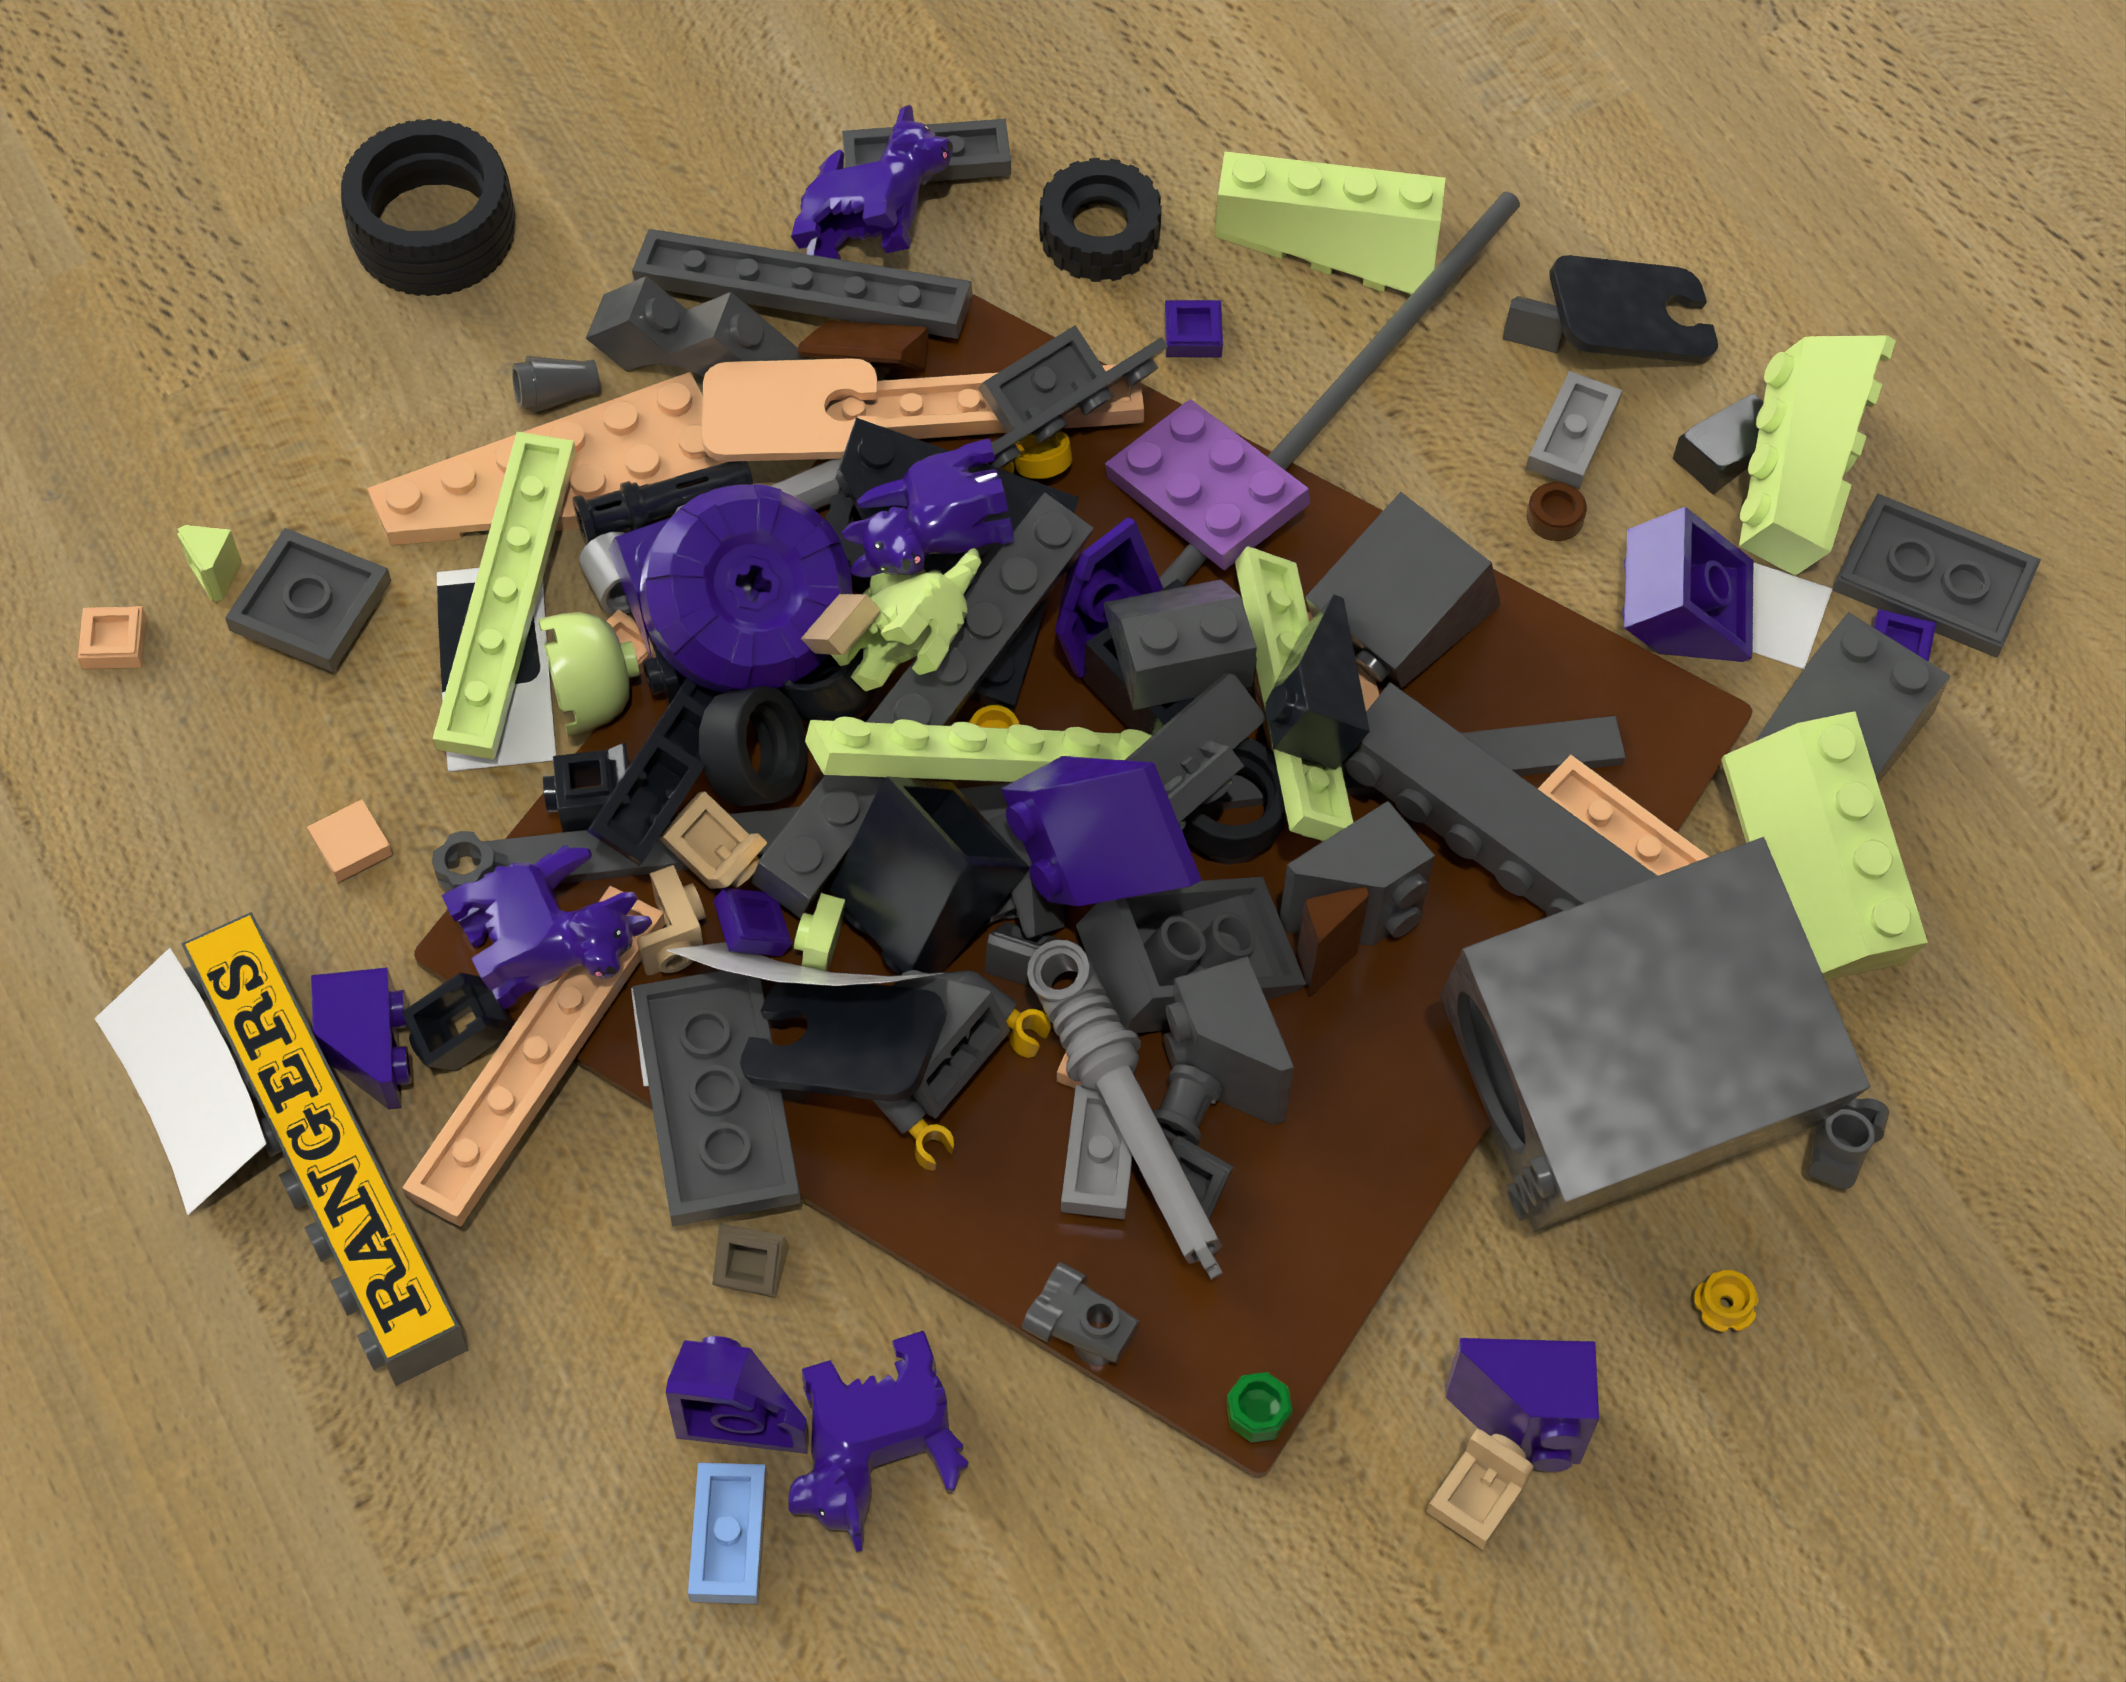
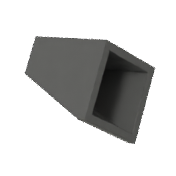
M1402 492L1394 498L1305 597L1313 618L1333 594L1344 598L1353 648L1358 653L1355 657L1356 663L1378 682H1382L1385 677H1388L1401 689L1493 613L1501 604L1492 562Z

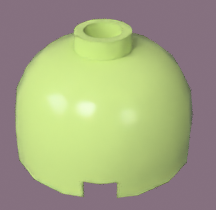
M584 612L562 613L538 619L540 631L552 629L555 641L544 644V649L559 709L563 713L573 711L575 718L574 722L564 724L567 736L593 731L612 722L623 712L629 701V678L640 676L632 641L620 643L611 624L599 616Z

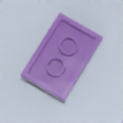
M1191 399L1105 463L1107 478L1224 571L1235 563V560L1247 546L1254 548L1310 504L1308 487Z

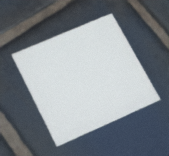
M1754 563L1753 653L1805 669L1832 588Z

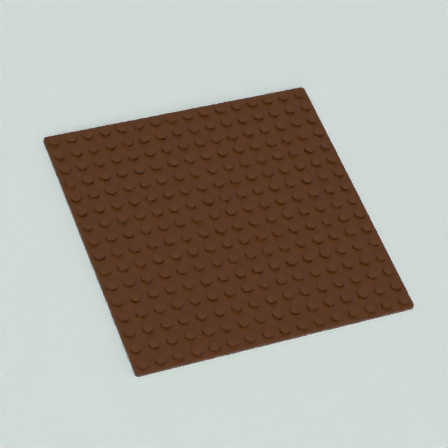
M973 294L958 339L929 334L925 369L921 368V371L891 369L882 381L998 373L1055 337ZM1141 383L1144 404L1143 423L1062 429L1061 432L1065 433L1070 441L1073 458L1071 465L1062 473L1049 478L1027 479L1079 497L1074 514L1094 528L1082 552L1126 518L1130 517L1136 521L1156 572L1160 577L1190 543L1107 478L1105 467L1107 461L1182 405ZM1007 433L923 438L918 440L953 451L966 444L990 438L991 442H994ZM1239 435L1265 456L1271 453L1268 449ZM817 459L811 468L831 459ZM1013 460V461H1012V462L1014 463V473H1013V474L1018 475V476H1021V477H1024V476H1022L1021 474H1019V473L1017 472L1016 467H1015V462H1014V460ZM1292 463L1286 472L1309 488L1310 504L1254 548L1297 564L1308 613L1310 609L1305 597L1383 510ZM829 505L816 510L824 520L826 519V513H829ZM1208 558L1185 584V586L1222 579L1242 598L1235 563L1224 571ZM1495 569L1493 570L1501 604L1493 613L1402 689L1388 677H1385L1382 682L1376 680L1379 695L1389 683H1392L1460 733L1616 716L1626 757L1624 764L1590 769L1677 833L1721 767L1722 757L1730 753L1748 725L1752 715V708L1745 701ZM1065 573L1049 594L1012 712L1019 720V724L1031 726L1038 730L1065 731L1070 727H1081L1099 733H1121L1129 728L1083 681L1084 676L1080 678L1073 673L1055 633L1066 578ZM852 587L853 594H860V590ZM916 657L900 663L893 670L883 686L878 687L874 703L864 715L858 718L859 720L867 722ZM644 671L630 686L629 701L623 712L609 724L595 729L576 753L608 750L621 743H626L629 764L631 763L667 708L663 693L652 695ZM1253 687V695H1252V698H1253V699L1255 700V702L1257 703V699H1256V695H1255V691H1254V687ZM968 700L949 726L957 722L969 723L973 715L987 705ZM749 718L746 728V746L750 762L758 774L760 743L757 731ZM802 720L805 735H807L809 723ZM1261 724L1246 738L1256 740L1268 748L1263 724ZM807 746V764L803 779L792 796L774 803L739 806L727 803L714 791L703 769L670 821L676 818L698 792H706L728 814L802 806L825 775ZM1552 773L1520 777L1538 789ZM922 779L952 782L957 789L1013 783L1004 781ZM544 792L506 839L562 833L558 812L547 813ZM1381 792L1348 795L1353 823L1388 801L1435 855L1429 879V888L1422 911L1423 916L1411 931L1401 937L1394 938L1392 935H1389L1374 946L1359 944L1358 953L1313 995L1308 996L1304 986L1299 991L1266 1000L1294 1066L1285 1122L1271 1125L1217 1101L1215 1104H1210L1199 1127L1202 1137L1198 1147L1234 1167L1209 1220L1222 1244V1247L1213 1255L1223 1274L1211 1280L1201 1261L1188 1263L1134 1157H1132L1125 1219L1061 1212L1075 1088L1056 1082L1057 1071L1066 1053V1049L1062 1047L1060 1036L1056 1035L1052 1022H1050L1051 1029L1047 1038L1039 1036L1033 1030H1023L1026 1035L1034 1038L1040 1045L1037 1055L1030 1058L1020 1056L1013 1050L1010 1045V1035L1012 1029H1010L1007 1036L939 1116L934 1118L926 1113L922 1117L928 1125L937 1124L947 1128L954 1139L953 1154H950L943 1143L937 1140H930L923 1145L924 1150L937 1163L936 1170L933 1171L923 1168L917 1162L914 1152L916 1139L908 1130L901 1134L873 1100L781 1089L800 1200L1255 1477L1267 1475L1491 1126L1439 997L1442 988L1463 948L1547 917L1545 911L1524 896L1514 895L1504 889L1497 881L1495 875L1475 860L1463 858L1452 851L1445 839L1427 825L1414 822L1405 817L1398 810L1395 802ZM1267 805L1202 813L1218 823L1235 826L1249 824L1259 819L1265 812ZM1286 815L1284 828L1272 845L1252 857L1228 860L1206 855L1188 842L1187 845L1201 881L1263 877L1280 917L1287 864L1324 841L1291 832ZM690 869L676 871L683 886L691 883L694 884L702 902L706 918L698 922L701 928L703 945L726 942L713 901L723 888L710 889ZM838 872L835 874V876L832 878L829 884L822 891L823 894L836 897L830 891V888ZM754 873L739 887L735 888L732 884L726 887L764 892L751 883ZM650 874L558 884L553 890L561 910L565 912L579 910L587 905L599 902L609 886L622 892H633L638 900L658 909L655 903ZM820 895L806 912L807 914L814 915ZM1096 903L1083 906L1064 904L1065 927L1044 934L1059 938V940H1069L1079 945L1086 953L1076 924ZM780 904L792 945L782 956H762L802 966L803 951L794 949L795 937L801 918ZM447 909L418 944L414 951V956L418 966L446 982L460 972L480 976L472 958L492 946L494 942L490 940L489 933H487L484 943L474 948L459 921L455 922ZM843 916L842 930L828 972L890 977L901 976L885 963L881 956L883 949L870 934L858 930ZM1019 918L1000 919L980 927L943 972L965 970L977 972L1017 1002L1015 1009L1019 1012L1037 1009L1045 1013L1031 987L984 972L989 934L1005 922L1022 926ZM1285 932L1296 957L1299 934ZM640 961L573 1061L652 1109L649 1086H643L631 992L632 986L722 970L693 961L686 968L676 972L664 973L661 971L653 975H646ZM1067 971L1061 973L1055 978L1051 988L1058 990L1068 988L1074 983L1078 972ZM760 978L765 1001L767 994L777 982ZM896 981L869 984L892 986ZM539 988L522 994L517 998L515 1004L508 1007L514 1023L519 1019ZM799 1017L787 1018L782 1021L768 1019L772 1044L778 1046L795 1043L803 1037L808 1026V1022ZM1170 1030L1136 1033L1141 1040V1048L1138 1051L1139 1062L1134 1076L1152 1111L1159 1109L1170 1086L1167 1078L1173 1067L1168 1059L1163 1035L1170 1032ZM1059 1262L1087 1276L1085 1285L1111 1300L1115 1305L1140 1321L1138 1331L1119 1363L1110 1362L1105 1365L1089 1364L1078 1357L1072 1344L1056 1337L1047 1343L1022 1329V1324L1029 1308L1043 1291L1048 1278ZM1103 1322L1090 1323L1091 1326L1098 1329L1109 1326ZM1268 1372L1288 1386L1293 1410L1292 1416L1277 1439L1251 1443L1230 1428L1226 1409L1227 1394L1242 1375Z

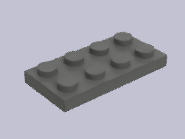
M722 970L632 986L672 1227L801 1203L781 1089L752 1084L745 1077L740 1065L741 1055L749 1037L764 1038L772 1044L768 1019H764L760 1012L764 1004L760 978Z

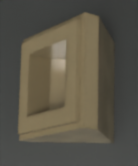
M721 1223L718 1230L712 1285L776 1297L789 1249L785 1236Z

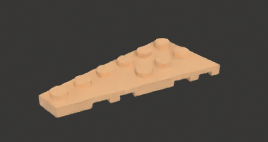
M691 372L523 432L574 441L576 455L556 531L580 529L573 507L572 499L575 496L582 495L585 499L620 490V484L623 482H636L638 486L725 463L724 461H717L709 457L704 451L702 443L703 395ZM516 435L367 488L371 504L389 544L399 545L461 539L466 532L490 530Z

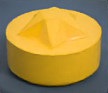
M1060 431L1041 444H1038L1032 436L1017 445L1021 455L1014 462L1017 472L1027 478L1042 479L1058 475L1065 471L1072 463L1073 458L1069 438Z

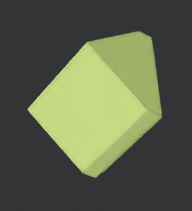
M184 525L178 528L179 533H177L186 562L210 600H214L215 603L224 599L242 563L231 530Z

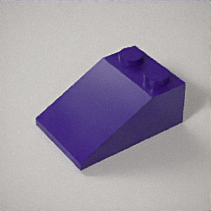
M1061 756L1001 788L1008 805L1006 809L1007 822L1015 836L1023 841L1032 863L1029 868L1031 880L1038 892L1048 902L1083 906L1190 887L1201 881L1154 762Z

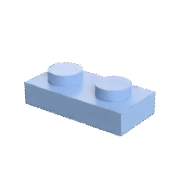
M698 1463L688 1586L690 1602L758 1604L767 1471L764 1464Z

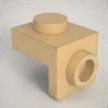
M698 792L658 838L710 889L726 888L730 884L735 888L742 885L755 872L760 860L756 855L767 844V841L760 834H748L706 792Z
M674 865L650 873L655 903L658 910L664 913L666 927L637 939L641 963L646 975H653L661 971L664 973L676 972L686 968L694 961L666 951L667 949L703 945L701 928L698 922L706 918L702 902L693 883L686 886L682 885Z
M1476 1429L1469 1439L1466 1451L1429 1503L1427 1513L1483 1550L1525 1489L1534 1466L1526 1460L1524 1451L1509 1438L1500 1434L1490 1436L1484 1431Z

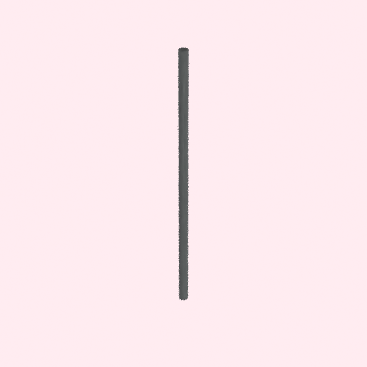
M1503 192L1267 456L1285 471L1516 212L1520 207V202L1514 194ZM1189 544L1159 577L1163 588L1177 578L1185 585L1208 557Z

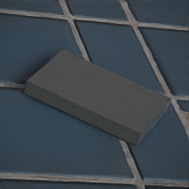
M1877 493L1832 591L1876 609L1935 622V633L1998 658L2041 559Z

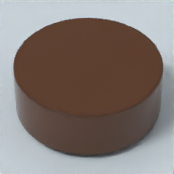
M1562 482L1543 484L1530 497L1527 509V522L1538 536L1546 540L1565 541L1571 539L1583 527L1587 512L1586 500L1579 490L1569 484Z

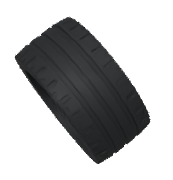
M417 119L416 121H405L402 124L398 123L395 126H389L368 138V141L363 142L360 145L361 147L356 149L354 155L350 157L349 163L346 164L345 172H343L341 204L350 243L360 263L374 279L376 278L381 284L384 283L388 288H394L395 291H402L405 294L440 296L441 294H452V292H459L464 288H470L473 284L481 282L483 278H487L491 272L496 270L498 265L500 266L503 258L507 256V251L510 250L511 242H513L515 211L507 171L497 150L494 149L493 145L484 136H480L477 131H472L467 126L464 127L462 124H455L452 121ZM424 185H451L470 191L479 198L475 207L460 220L435 230L407 231L387 225L378 218L383 208L401 193Z

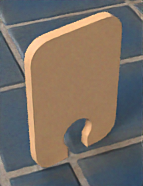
M861 359L718 363L709 368L703 379L702 443L704 451L709 457L724 462L842 459L855 419L849 421L836 420L827 414L826 406L831 400L840 396H853L859 400H876L877 376L875 369L870 363ZM877 416L857 417L877 425Z

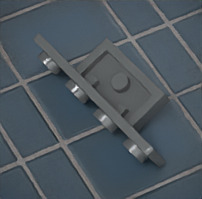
M1075 325L985 380L978 387V390L1007 433L991 443L995 461L986 464L999 469L1003 468L1021 455L1017 448V445L1033 436L1037 443L1041 444L1068 425L1063 418L1068 413L1079 407L1085 416L1113 397L1109 390L1111 386L1125 379L1129 387L1155 372L1159 367L1154 359L1168 347L1163 338L1157 339L1113 368L1105 371Z
M1224 673L1125 760L1155 763L1181 830H1183L1186 825L1184 819L1201 803L1208 804L1217 800L1231 787L1233 783L1231 777L1244 767L1232 749L1265 721L1266 716L1236 675Z

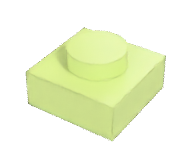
M821 893L814 915L803 913L794 942V949L803 951L802 966L829 971L842 930L845 899Z

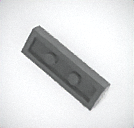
M1006 118L925 124L935 133L936 137H947L953 144V153L949 165L942 172L933 174L928 182L1011 175V155ZM893 127L842 131L845 168L879 161L885 151Z

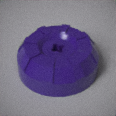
M761 484L732 485L700 494L682 506L669 519L654 539L644 561L640 583V601L644 621L654 644L667 662L679 673L697 685L723 694L732 690H742L757 686L779 689L783 686L782 683L787 680L793 683L798 682L817 668L830 655L815 654L801 640L802 636L839 594H853L850 567L841 545L842 541L830 523L824 520L814 509L798 498L781 491L779 488Z

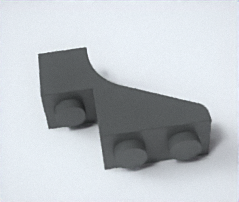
M647 276L604 294L586 336L589 342L625 371L646 365H670L689 370L704 377L710 367L723 362L811 360L802 357L798 353V347L732 292L687 310Z

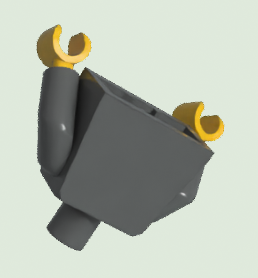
M910 970L904 972L901 976L920 975L927 973L919 972L916 970ZM971 970L946 972L944 974L900 980L892 985L935 992L941 997L947 1011L945 1024L917 1091L901 1101L886 1102L873 1100L901 1134L908 1130L916 1139L915 1158L919 1165L927 1170H936L937 1163L924 1150L923 1145L930 1140H937L943 1143L950 1154H953L954 1139L947 1128L937 1124L928 1125L922 1117L927 1113L937 1118L1007 1036L1010 1029H1012L1010 1045L1017 1054L1026 1058L1036 1056L1040 1045L1034 1038L1026 1035L1023 1030L1030 1029L1039 1036L1047 1038L1051 1029L1050 1021L1043 1011L1028 1009L1022 1013L1015 1009L1017 1002L979 973Z

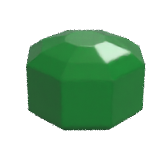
M1268 1372L1242 1375L1227 1394L1226 1409L1230 1428L1251 1443L1277 1439L1291 1420L1293 1410L1288 1386Z

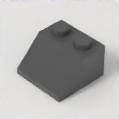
M1222 579L1104 602L1105 615L1133 710L1196 698L1224 673L1236 675L1245 688L1252 687L1257 646L1241 596Z
M1387 801L1287 864L1279 917L1283 928L1287 933L1300 934L1304 905L1307 899L1362 886L1363 888L1367 887L1369 899L1359 944L1374 946L1389 935H1392L1394 938L1401 937L1411 931L1422 919L1423 906L1429 888V879L1435 855Z
M1248 956L1175 978L1173 1004L1166 1006L1170 1032L1163 1035L1166 1053L1171 1066L1179 1064L1189 1065L1213 1076L1220 1082L1223 1088L1220 1098L1217 1100L1271 1125L1285 1122L1294 1066Z

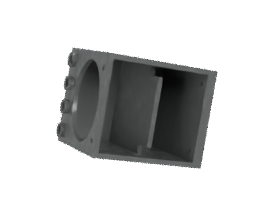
M1764 837L1463 948L1439 994L1512 1176L1513 1183L1506 1185L1510 1203L1519 1221L1529 1218L1534 1232L1817 1126L1870 1088V1084Z

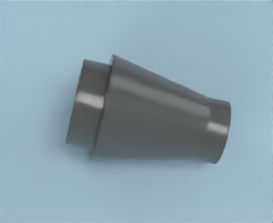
M526 356L525 362L513 363L512 366L513 389L519 409L532 408L533 412L537 413L586 395L599 393V374L594 360L577 361Z

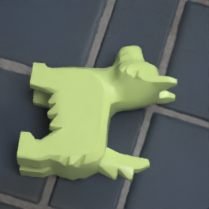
M975 548L970 549L944 575L939 570L926 572L922 569L914 575H889L881 573L871 576L870 587L863 594H867L881 609L879 615L845 655L831 654L840 666L848 665L858 651L863 648V660L857 666L851 678L864 691L883 686L900 663L916 656L918 659L912 669L918 675L936 671L948 653L949 645L959 632L967 615V601L964 593L981 564L979 552Z

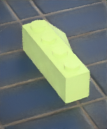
M1224 151L1214 237L1280 259L1286 254H1290L1310 262V269L1331 275L1333 269L1363 278V286L1384 292L1386 286L1412 295L1435 267L1446 178Z
M1887 335L1809 336L1802 338L1785 352L1777 353L1771 359L1764 373V381L1767 383L1764 403L1756 419V426L1759 428L1756 449L1748 465V472L1751 478L1748 496L1740 512V520L1743 524L1739 547L1795 576L1831 552L1852 485L1842 479L1854 465L1857 457L1861 456L1867 436L1858 432V427L1866 405L1872 407L1877 404L1883 384L1875 380L1874 375L1880 360L1886 361L1891 359L1896 343L1895 339Z

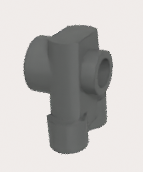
M1855 1098L1815 1127L1809 1165L1810 1176L1843 1189L1851 1188L1857 1180L1866 1155L1873 1143L1880 1141L1884 1136L1889 1117L1888 1107L1876 1099Z
M1059 1262L1048 1278L1043 1291L1029 1308L1024 1318L1022 1329L1047 1343L1056 1337L1072 1344L1078 1357L1089 1364L1105 1365L1110 1362L1119 1363L1137 1333L1140 1321L1115 1305L1111 1300L1085 1285L1087 1280L1085 1274ZM1103 1322L1109 1326L1098 1329L1091 1326L1090 1323Z

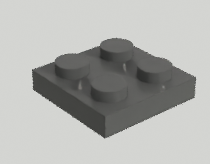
M284 528L225 617L229 631L334 672L391 582L389 570L386 567Z

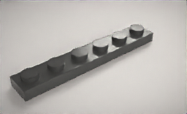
M654 229L648 230L632 269L634 281L647 276L661 289L709 298H717L732 292L745 304L854 322L922 326L928 329L929 334L956 339L959 338L973 297L972 284L968 280Z

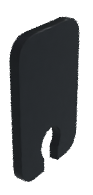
M1565 255L1559 257L1549 271L1563 332L1566 339L1579 350L1590 353L1705 363L1712 358L1718 348V340L1713 324L1698 323L1695 326H1684L1674 321L1666 310L1667 302H1677L1687 308L1702 309L1707 303L1700 280L1687 269Z
M777 982L767 994L760 1012L763 1018L782 1021L787 1018L799 1017L808 1022L807 1030L798 1041L784 1046L771 1044L764 1038L749 1037L741 1055V1069L745 1077L752 1084L758 1086L886 1102L901 1101L910 1097L920 1086L945 1024L947 1011L941 997L929 990L878 984L830 986Z

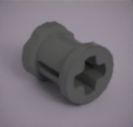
M1184 1064L1174 1065L1167 1078L1170 1086L1159 1109L1153 1110V1113L1171 1146L1178 1135L1198 1146L1202 1137L1199 1127L1210 1104L1217 1102L1223 1088L1220 1082L1213 1076L1196 1067Z

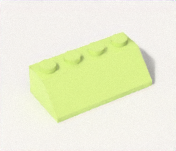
M1855 711L1796 723L1722 757L1721 761L1746 843L1761 837L1765 838L1825 980L1907 963L1928 943Z

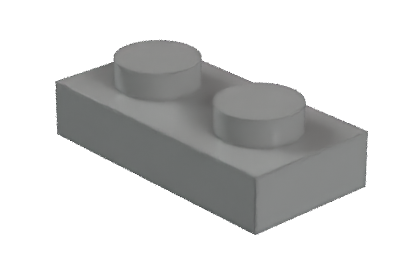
M1569 371L1529 454L1526 469L1580 489L1618 408L1623 390Z
M1076 1085L1061 1199V1212L1125 1219L1133 1155L1101 1092L1086 1088L1083 1085Z

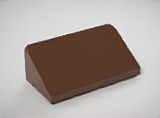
M831 320L821 324L799 343L798 353L802 357L811 360L861 359L870 363L874 368L921 371V368L925 369L929 332L927 328L922 326Z
M1361 886L1309 898L1305 901L1296 960L1306 982L1305 989L1308 996L1317 992L1358 953L1369 899L1367 887L1363 888Z

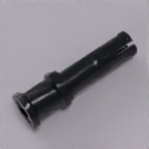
M747 461L725 462L642 486H638L636 482L631 483L627 481L620 484V490L589 499L578 495L573 497L572 500L577 522L584 542L587 545L591 540L602 534L624 532L627 530L633 531L650 525L649 521L675 514L678 507L685 505L702 493L704 494L725 486L753 485V479Z

